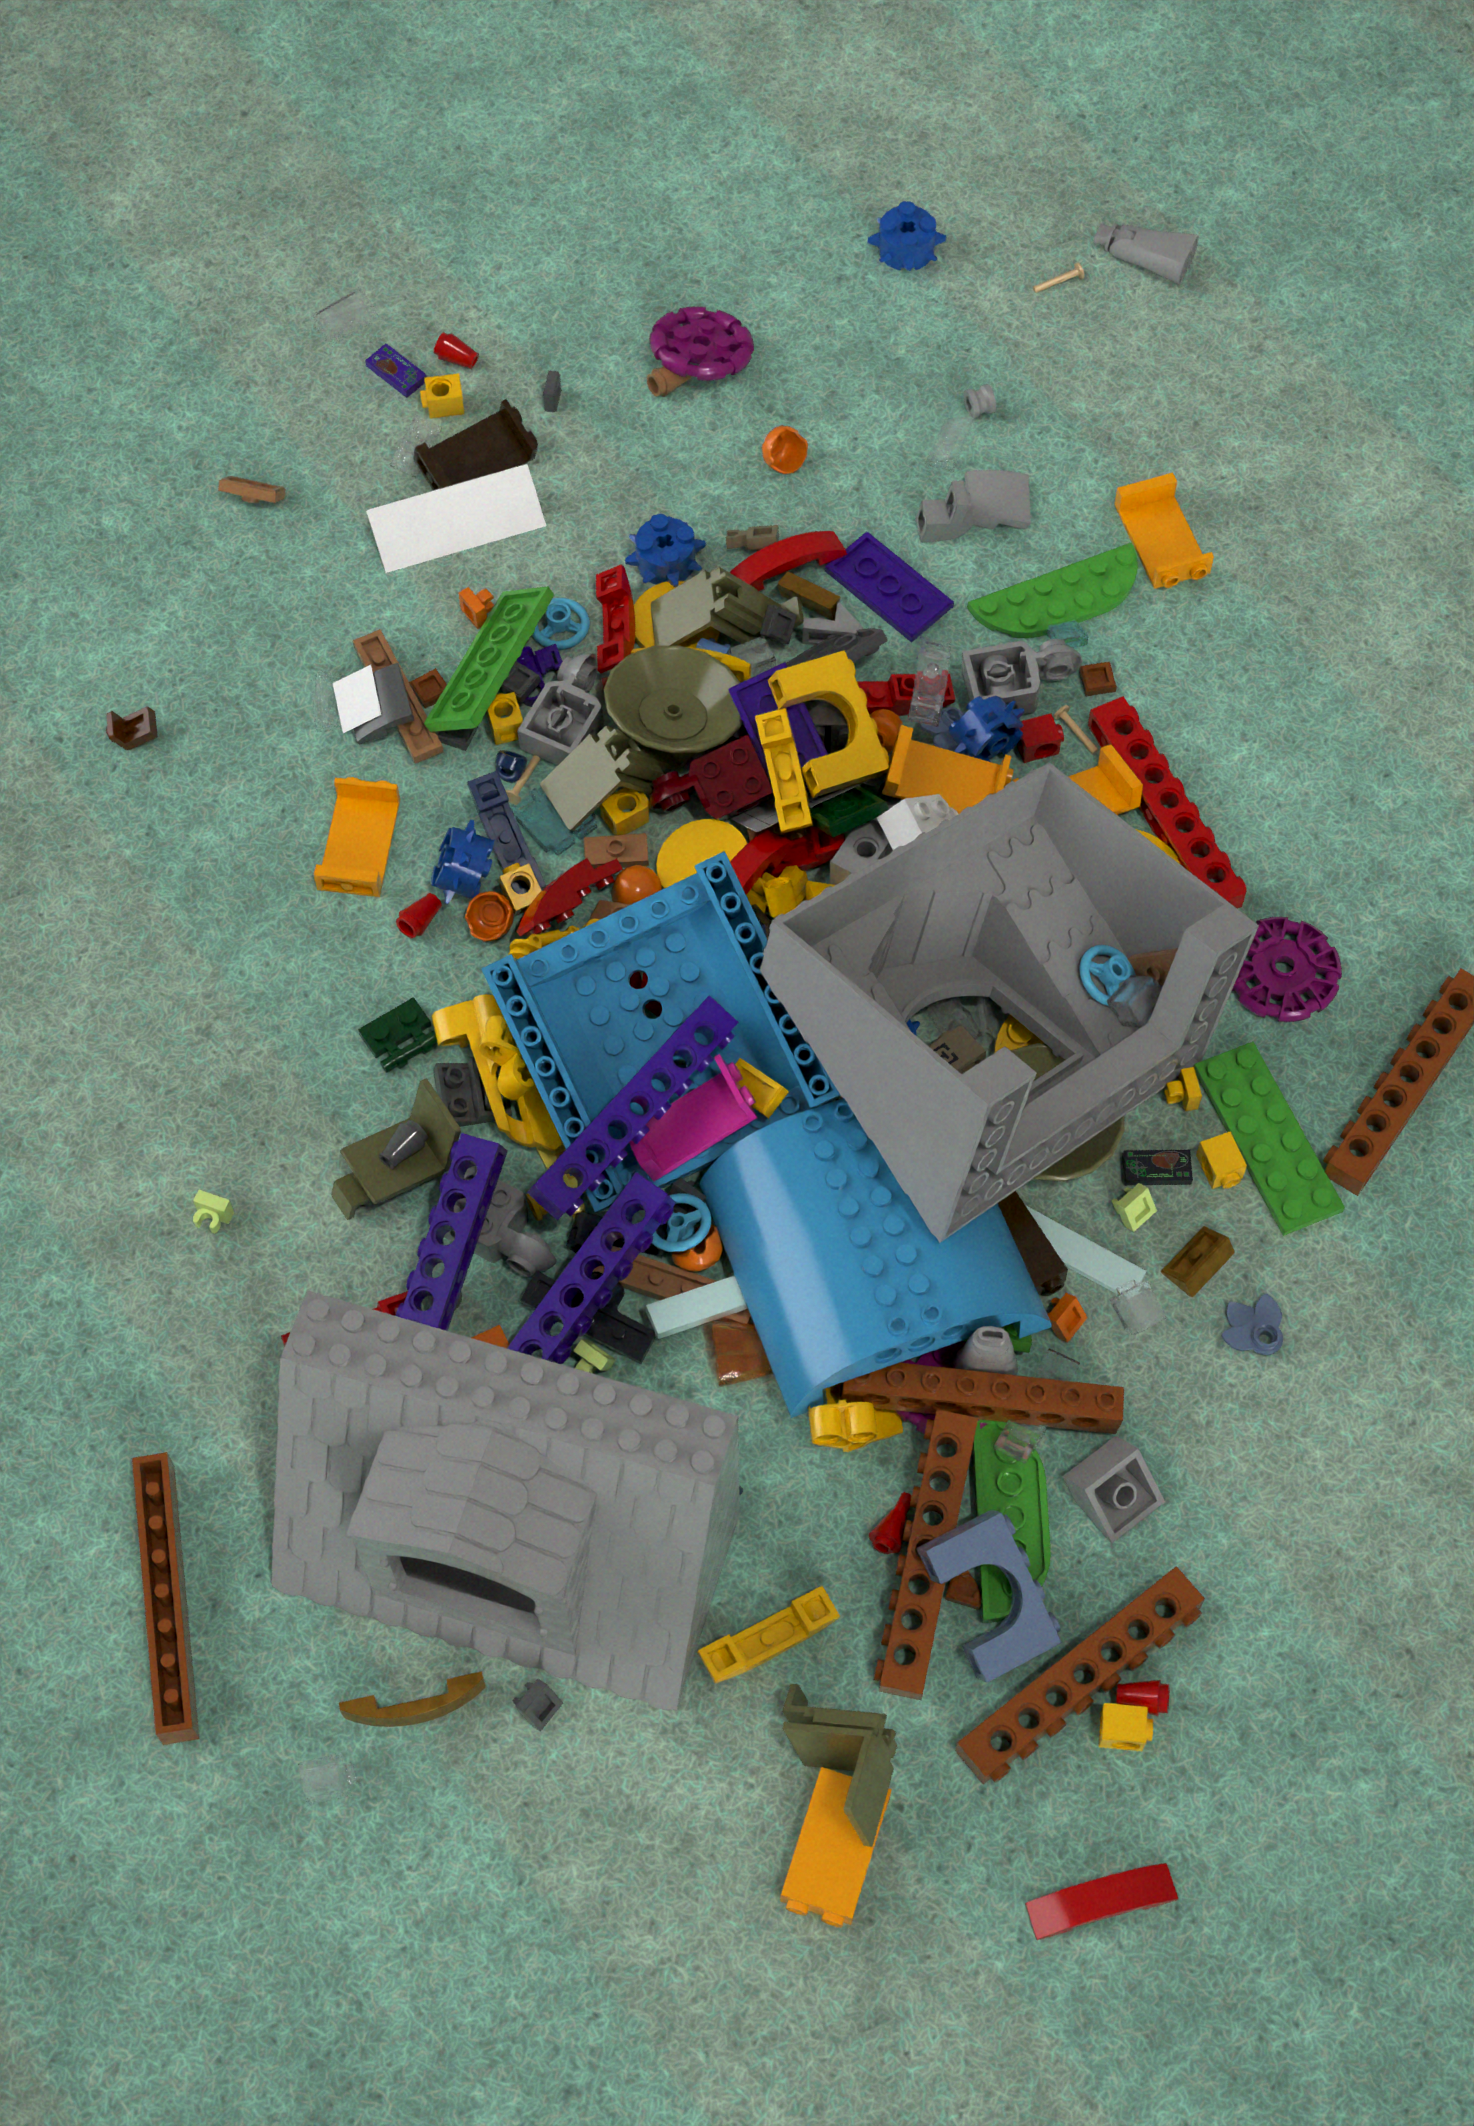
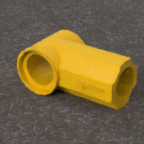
M797 865L786 866L779 877L763 884L770 916L773 918L780 914L785 915L798 906L796 898L804 889L808 877L806 872L800 870Z

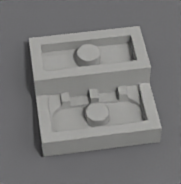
M974 470L965 473L966 493L971 495L973 525L994 529L999 523L1019 529L1028 528L1031 524L1029 475L1003 470Z

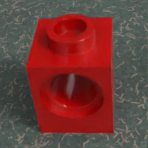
M1052 713L1021 721L1024 724L1020 728L1023 736L1017 743V748L1023 763L1059 754L1061 742H1064V733L1061 725L1055 723Z

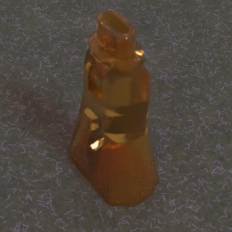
M711 1322L719 1387L773 1374L754 1324Z

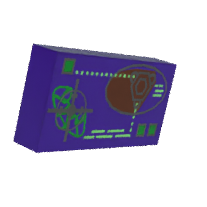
M387 343L365 360L366 367L406 398L425 384L424 378L427 377V374Z

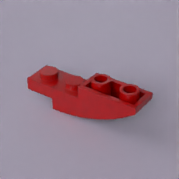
M891 674L888 681H857L859 688H862L867 698L866 707L869 714L880 709L893 711L898 716L920 714L953 704L956 700L950 674Z
M586 858L549 883L532 901L522 917L517 929L519 936L521 937L531 931L533 934L538 935L551 927L549 922L556 920L558 924H561L575 916L572 910L583 903L581 899L592 893L590 888L596 886L599 891L615 882L613 876L623 870L618 859L616 858L593 869L590 861Z

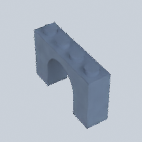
M990 1510L916 1548L931 1581L943 1584L969 1569L983 1564L997 1566L1009 1580L1012 1590V1603L1009 1615L996 1628L962 1645L975 1676L986 1683L1062 1643L1058 1632L1061 1631L1060 1625L1054 1614L1047 1612L1042 1601L1046 1598L1044 1590L1036 1579H1032L1027 1569L1031 1566L1030 1560L1022 1547L1018 1548L1012 1535L1015 1534V1528L1010 1518L1006 1514L1002 1515L1001 1512Z

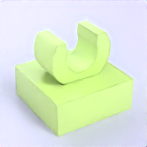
M1140 1183L1133 1189L1126 1187L1124 1189L1125 1196L1119 1201L1115 1198L1111 1200L1124 1226L1133 1232L1157 1212L1149 1189Z
M198 1190L193 1200L197 1209L193 1217L195 1227L199 1228L204 1219L210 1218L213 1220L209 1228L212 1233H216L221 1227V1222L229 1224L233 1217L234 1210L230 1200Z
M581 1339L574 1349V1352L583 1357L575 1369L592 1374L597 1368L600 1371H608L616 1361L615 1358L590 1340Z

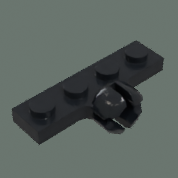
M536 1271L520 1299L521 1303L535 1310L556 1280ZM592 1272V1280L600 1278L603 1273ZM618 1282L612 1290L613 1295L605 1307L597 1310L592 1317L591 1327L584 1335L642 1364L656 1338V1334L653 1329L618 1311V1306L625 1295L623 1285ZM577 1294L573 1297L571 1301L572 1308L581 1305L584 1294Z

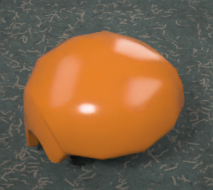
M781 425L775 427L766 435L762 444L763 459L770 468L779 473H794L802 467L807 457L808 442L796 429L790 426Z
M641 865L626 867L615 878L611 890L612 901L634 904L662 890L660 878L649 867Z
M488 891L477 894L469 901L465 920L469 926L470 934L486 942L500 939L509 932L513 925L514 912L509 900L504 895Z
M711 1225L707 1236L695 1247L681 1252H672L674 1264L680 1269L693 1272L705 1270L715 1265L720 1259L723 1250L717 1226Z

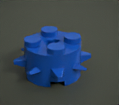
M903 201L899 206L887 211L882 218H877L880 224L879 232L868 237V243L879 248V261L881 263L885 262L886 265L896 270L905 268L907 271H911L914 267L915 270L924 267L930 260L937 261L938 258L934 254V248L936 245L946 241V235L936 231V219L927 210L915 206L911 201Z
M656 514L639 528L636 535H629V538L635 543L636 551L625 558V563L638 567L640 575L643 577L642 582L644 583L650 582L657 585L668 581L673 587H676L679 581H685L692 574L693 570H702V567L695 561V554L703 549L706 543L704 540L694 538L693 528L688 526L687 522L667 517L665 514Z
M981 696L974 698L966 707L968 711L949 727V733L958 744L954 752L991 762L989 759L996 756L999 752H1002L1005 756L1017 745L1023 736L1020 728L1024 724L1019 719L1025 710L1023 708L1012 710L1016 701L1013 700L1007 705L998 696L989 697L984 700Z
M472 819L464 830L453 826L449 828L439 848L441 854L438 866L434 865L431 885L443 890L445 904H449L455 894L473 899L479 894L481 887L480 878L488 876L492 865V860L488 859L492 852L494 840L476 834L474 820Z

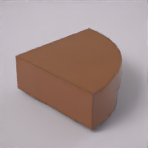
M966 1571L952 1578L945 1600L980 1610L981 1592L971 1573Z

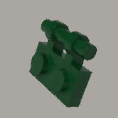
M414 997L358 1029L360 1037L375 1058L380 1057L386 1052L389 1054V1057L380 1061L386 1073L396 1067L401 1069L408 1064V1060L421 1052L424 1054L433 1050V1045L438 1043L435 1030L428 1034L422 1032L431 1027V1021ZM410 1038L414 1039L413 1043L402 1049L397 1047Z

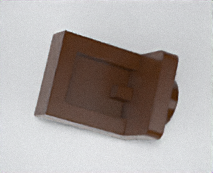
M148 706L123 718L113 711L106 713V733L109 739L125 750H131L158 737L155 711Z

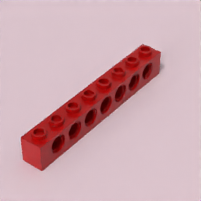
M1124 696L1090 709L1088 727L1099 745L1104 747L1111 744L1143 784L1140 807L1138 808L1156 837L1165 842L1178 856L1176 859L1180 862V865L1237 909L1241 908L1247 893L1243 879L1240 876H1236L1233 872L1228 855L1218 848L1213 831L1210 827H1205L1200 819V813L1196 804L1190 802L1186 797L1181 780L1178 777L1175 778L1171 773L1165 755L1163 753L1159 754L1154 746L1152 734L1148 729L1144 730L1139 722V716L1135 707L1129 706ZM1163 805H1170L1173 808H1167ZM1179 829H1184L1188 833L1180 832ZM1193 854H1200L1204 857L1199 858L1194 856ZM1209 879H1216L1219 883H1214Z

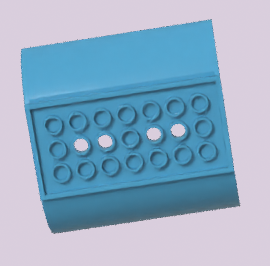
M725 851L695 865L696 874L518 960L510 954L481 968L565 1149L576 1140L709 995L739 1022L731 1031L736 1035L723 1050L717 1046L710 1055L714 1058L720 1054L727 1064L731 1062L736 1064L739 1058H741L789 1091L769 1119L753 1108L757 1116L755 1120L655 1182L641 1168L628 1143L624 1148L628 1152L627 1156L616 1168L609 1164L602 1172L606 1179L593 1193L588 1188L585 1190L595 1212L609 1209L636 1172L660 1189L668 1187L679 1178L685 1179L711 1166L725 1151L755 1131L789 1116L831 1103L840 1096L813 1049L806 1043L782 1002L779 1003L760 972L764 957L763 950L768 940ZM638 971L644 972L648 976V983L642 989H634L630 985V977ZM650 1001H657L662 1005V1013L655 1019L647 1018L644 1015V1007ZM695 1033L697 1042L703 1045L708 1044L703 1034ZM673 1056L674 1063L684 1060L680 1056ZM715 1059L702 1073L695 1070L689 1076V1079L693 1081L690 1087L680 1097L674 1093L667 1102L673 1103L721 1073ZM652 1079V1086L657 1091L664 1092V1084L660 1080ZM630 1103V1109L634 1114L643 1115V1109L639 1104ZM614 1126L608 1127V1133L612 1138L622 1139V1134L618 1128ZM586 1150V1157L590 1162L600 1163L599 1155L595 1151Z

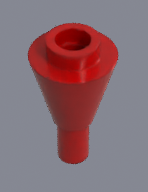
M902 1492L894 1509L869 1533L872 1546L880 1553L891 1554L900 1552L907 1519L906 1515L910 1509L911 1494Z

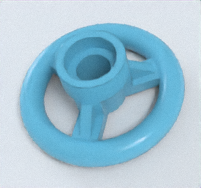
M553 598L546 611L548 625L540 631L537 624L532 636L544 647L553 644L557 645L558 650L574 647L588 633L590 626L588 613L582 605L574 600ZM570 609L578 614L581 624L571 620ZM569 631L576 633L567 640L555 641L548 639L556 632Z
M1096 945L1084 953L1080 961L1079 971L1083 986L1090 996L1099 1003L1111 1007L1121 1006L1129 1002L1135 993L1137 980L1135 971L1128 958L1121 951L1109 945ZM1097 955H1108L1111 957L1103 964L1091 961ZM1090 973L1098 976L1100 981L1105 984L1108 996L1103 994L1094 985ZM1127 979L1126 989L1119 996V984Z
M686 1193L669 1195L676 1202L675 1204H689L697 1210L687 1214L673 1212L667 1221V1240L662 1239L655 1231L652 1244L661 1250L669 1252H681L698 1245L710 1230V1210L700 1198ZM701 1221V1225L695 1233L693 1226Z

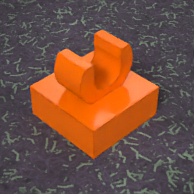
M467 587L458 592L460 608L474 626L479 629L487 618L486 613L491 612L494 604L491 602L494 597L487 588L475 595Z
M1065 1293L1061 1299L1053 1298L1051 1300L1054 1308L1048 1314V1317L1052 1323L1051 1328L1057 1338L1068 1343L1088 1317L1077 1297Z

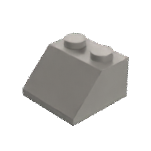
M1114 1436L1062 1476L1075 1502L1111 1543L1115 1542L1165 1503L1139 1449L1117 1436Z

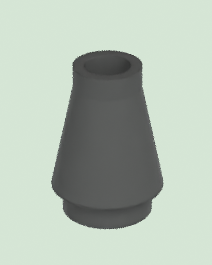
M408 1120L405 1124L400 1123L385 1149L379 1154V1158L388 1168L394 1169L398 1164L424 1148V1142L428 1139V1135L419 1124L412 1120Z

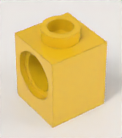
M459 374L424 378L426 390H420L422 408H428L430 418L465 414Z
M515 692L496 694L495 700L486 711L495 745L519 740L517 730L522 724L523 718Z
M623 788L610 795L600 805L601 817L614 835H626L649 822L650 802L643 792L638 793L636 790ZM631 809L632 811L623 812L622 810Z
M515 863L502 870L503 875L499 876L498 884L504 896L509 900L514 916L526 912L529 905L542 890L529 863L524 866H520V863ZM522 880L528 885L529 891L525 894H517L513 891L511 884L514 881Z
M1231 1131L1199 1143L1196 1157L1212 1189L1220 1186L1228 1189L1241 1182L1247 1165Z
M1103 1703L1100 1711L1099 1747L1143 1751L1146 1741H1152L1153 1719H1147L1148 1707Z

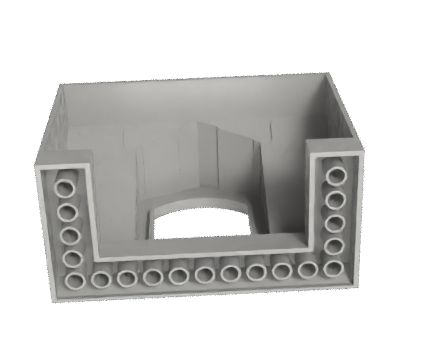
M1047 763L1037 770H1031L1020 780L1010 782L999 792L987 795L983 801L973 807H966L959 815L952 819L942 821L933 830L921 833L915 840L905 846H898L891 854L882 859L874 860L868 867L858 873H851L844 881L833 887H827L821 894L811 900H804L797 908L785 915H778L769 927L770 934L767 945L763 950L764 957L760 972L779 1003L782 1002L806 1043L813 1049L841 1097L847 1101L867 1136L873 1140L904 1193H907L930 1232L941 1243L1166 1087V1083L1178 1079L1181 1069L1194 1067V1064L1201 1062L1259 925L1051 763ZM1093 946H1112L1121 951L1127 958L1134 954L1178 948L1164 985L1139 989L1136 983L1133 997L1124 1005L1111 1007L1099 1003L1090 996L1081 981L1079 971L1081 958ZM1097 955L1091 961L1103 964L1111 957L1108 955ZM1090 973L1094 985L1103 994L1108 996L1105 984L1100 981L1098 976ZM1127 979L1119 984V996L1126 989ZM957 996L990 997L1002 1007L1001 1011L1004 1014L1012 1015L1053 1049L1052 1053L1056 1057L1061 1056L1065 1061L1034 1081L1036 1072L1008 1048L1003 1047L961 1074L913 1034L906 1023L923 1007L942 999Z
M307 1290L280 1357L272 1587L287 1595H300L309 1598L320 1605L342 1608L356 1616L375 1618L388 1626H401L421 1636L437 1637L457 1647L476 1649L486 1656L502 1657L522 1667L538 1668L558 1678L574 1679L590 1688H603L613 1691L623 1698L639 1699L659 1709L677 1711L740 1515L738 1416Z

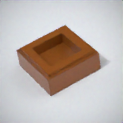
M1110 662L1080 666L1079 673L1085 696L1116 692L1117 686Z
M436 668L409 682L416 697L425 709L436 704L447 685Z

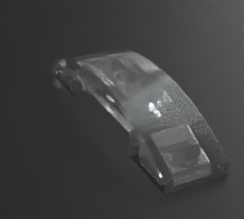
M920 635L914 688L908 713L909 721L938 727L950 664L951 643L949 641Z
M1049 1348L1034 1377L1072 1381L1080 1362ZM1008 1420L993 1449L1026 1464L1048 1427L1044 1425L1018 1424Z

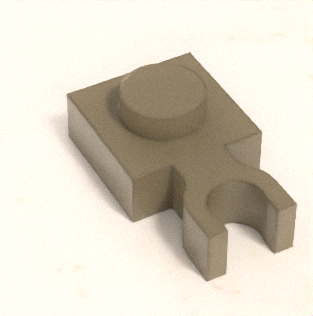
M778 525L748 527L746 531L727 530V549L747 546V550L755 549L759 551L779 541Z

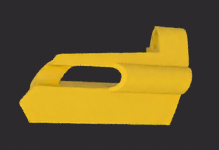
M479 995L474 997L473 1000L435 1011L431 1018L438 1046L460 1045V1048H464L470 1044L499 1131L506 1133L511 1140L522 1146L535 1148L539 1145L552 1152L558 1149L563 1142L536 1085L517 1099L522 1121L510 1117L505 1112L497 1086L496 1071L500 1065L488 1059L479 1051V1045L488 1018L497 1015L503 1016L494 995Z
M841 1383L826 1388L827 1404L815 1406L811 1409L810 1406L808 1407L811 1440L815 1445L843 1449V1452H850L869 1443L903 1433L902 1419L895 1410L874 1408L873 1401L872 1403H846V1400H840Z

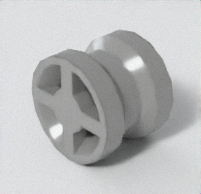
M989 384L981 385L975 391L973 389L964 391V403L971 419L978 418L984 412L987 414L995 413V396Z

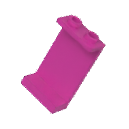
M720 1054L715 1056L714 1059L721 1073L671 1103L672 1106L659 1120L653 1116L646 1124L650 1130L637 1145L632 1140L629 1142L639 1165L654 1182L757 1118L751 1106L756 1101L746 1085L741 1087L739 1084L743 1076L734 1062L727 1064Z

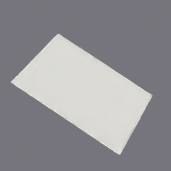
M371 665L333 683L343 733L381 715Z

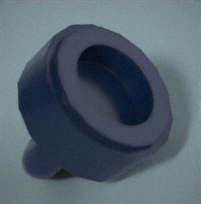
M498 751L495 763L499 777L506 782L513 783L518 781L522 772L525 771L526 757L511 751ZM503 768L514 770V774L509 775L505 773Z

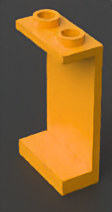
M1173 472L1118 487L1114 503L1154 589L1163 586L1170 588L1181 581L1191 578L1199 580L1211 572L1214 559L1212 552L1202 554L1175 498L1178 481Z
M901 725L895 739L882 794L902 800L940 794L949 807L955 809L960 814L966 807H973L983 801L987 795L999 792L1011 782L1014 769L1009 768L1011 756L1005 754L999 765L911 740L914 728Z
M1111 744L1100 748L1098 766L1068 776L1116 815L1140 807L1143 784ZM1015 778V779H1013L1012 781L1016 782V781H1018L1019 779H1018V778Z
M335 777L334 784L337 799L322 865L316 864L314 871L317 890L380 897L400 804L398 785L383 780L372 782L363 781L355 777Z
M821 1767L781 1892L780 1902L786 1903V1909L790 1912L806 1916L808 1911L822 1915V1922L842 1928L843 1923L852 1925L854 1912L892 1789H888L873 1846H864L844 1812L845 1802L853 1777Z

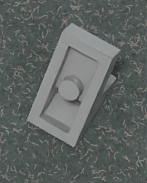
M837 602L835 621L819 617H804L802 644L816 645L836 635H858L857 630L864 628L840 602Z

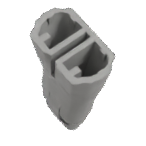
M1101 223L1094 238V243L1105 246L1104 250L1111 253L1114 257L1146 268L1178 285H1181L1186 275L1187 268H1189L1195 256L1199 236L1196 234L1156 231L1133 225H1121L1118 229V224L1116 223L1112 227Z
M994 1326L978 1328L968 1338L965 1345L953 1355L951 1368L1017 1375L1018 1362L1008 1332Z

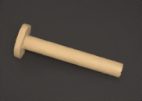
M1077 262L1074 264V270L1033 286L1034 292L1038 293L1076 276H1079L1081 280L1084 279L1085 275L1081 264Z
M1068 705L1061 707L1054 714V719L1062 718L1092 755L1096 753L1099 749L1068 715L1067 712L1070 707Z
M533 756L513 789L505 790L509 798L508 802L515 805L520 803L521 798L518 794L539 763L540 758L538 756Z

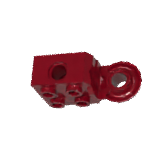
M746 735L691 761L689 773L679 777L678 772L673 771L653 780L652 786L654 789L650 796V810L662 808L663 812L674 810L688 803L691 800L689 795L697 792L706 812L717 820L726 821L773 799L774 794L771 782L749 735Z

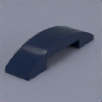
M497 770L468 781L467 785L485 833L489 839L494 840L493 851L501 869L503 870L515 863H520V866L529 863L540 888H545V881L535 858L530 854L508 803L509 798ZM522 880L514 881L511 884L513 891L517 894H525L529 891L528 885Z

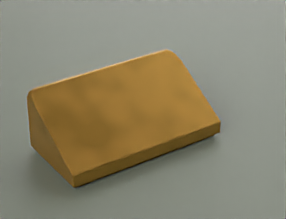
M788 571L778 581V589L781 596L787 599L797 596L801 599L802 606L828 619L835 620L837 602H840L841 596Z
M1203 1226L1161 1270V1273L1193 1298L1230 1259L1235 1251L1229 1237Z

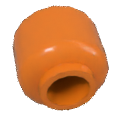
M886 709L870 713V717L876 721L878 727L877 736L881 747H884L887 753L893 751L896 736L901 725H903L901 719L893 711Z

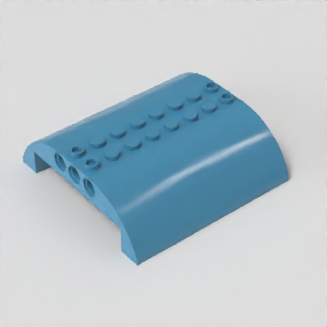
M845 1098L789 1116L755 1131L725 1151L710 1166L699 1183L702 1194L706 1196V1204L710 1210L713 1222L718 1228L724 1250L791 1418L807 1413L809 1406L811 1409L815 1406L824 1405L822 1389L966 1340L980 1327L994 1326L1000 1328L1013 1323L1019 1338L1052 1327V1323L998 1203L939 1243L936 1236L930 1232L908 1194L904 1193L873 1140L865 1133Z

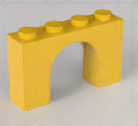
M845 650L777 670L768 679L778 709L809 700H823L838 708L846 719L849 735L845 748L809 760L801 768L812 798L872 778L874 779L875 777L878 778L889 769L888 753L884 747H881L877 736L878 727L876 721L869 715L866 707L867 698L865 692L858 686L855 678L856 670L854 663L851 659H848Z

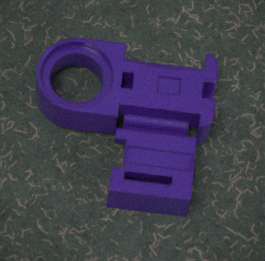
M556 644L534 651L535 655L532 648L526 646L516 660L540 676L541 682L537 686L541 688V691L545 686L541 674L544 676L551 669L559 670L562 663ZM553 653L556 656L558 664H555L554 659L552 657ZM539 694L535 697H527L523 703L526 706L532 707Z

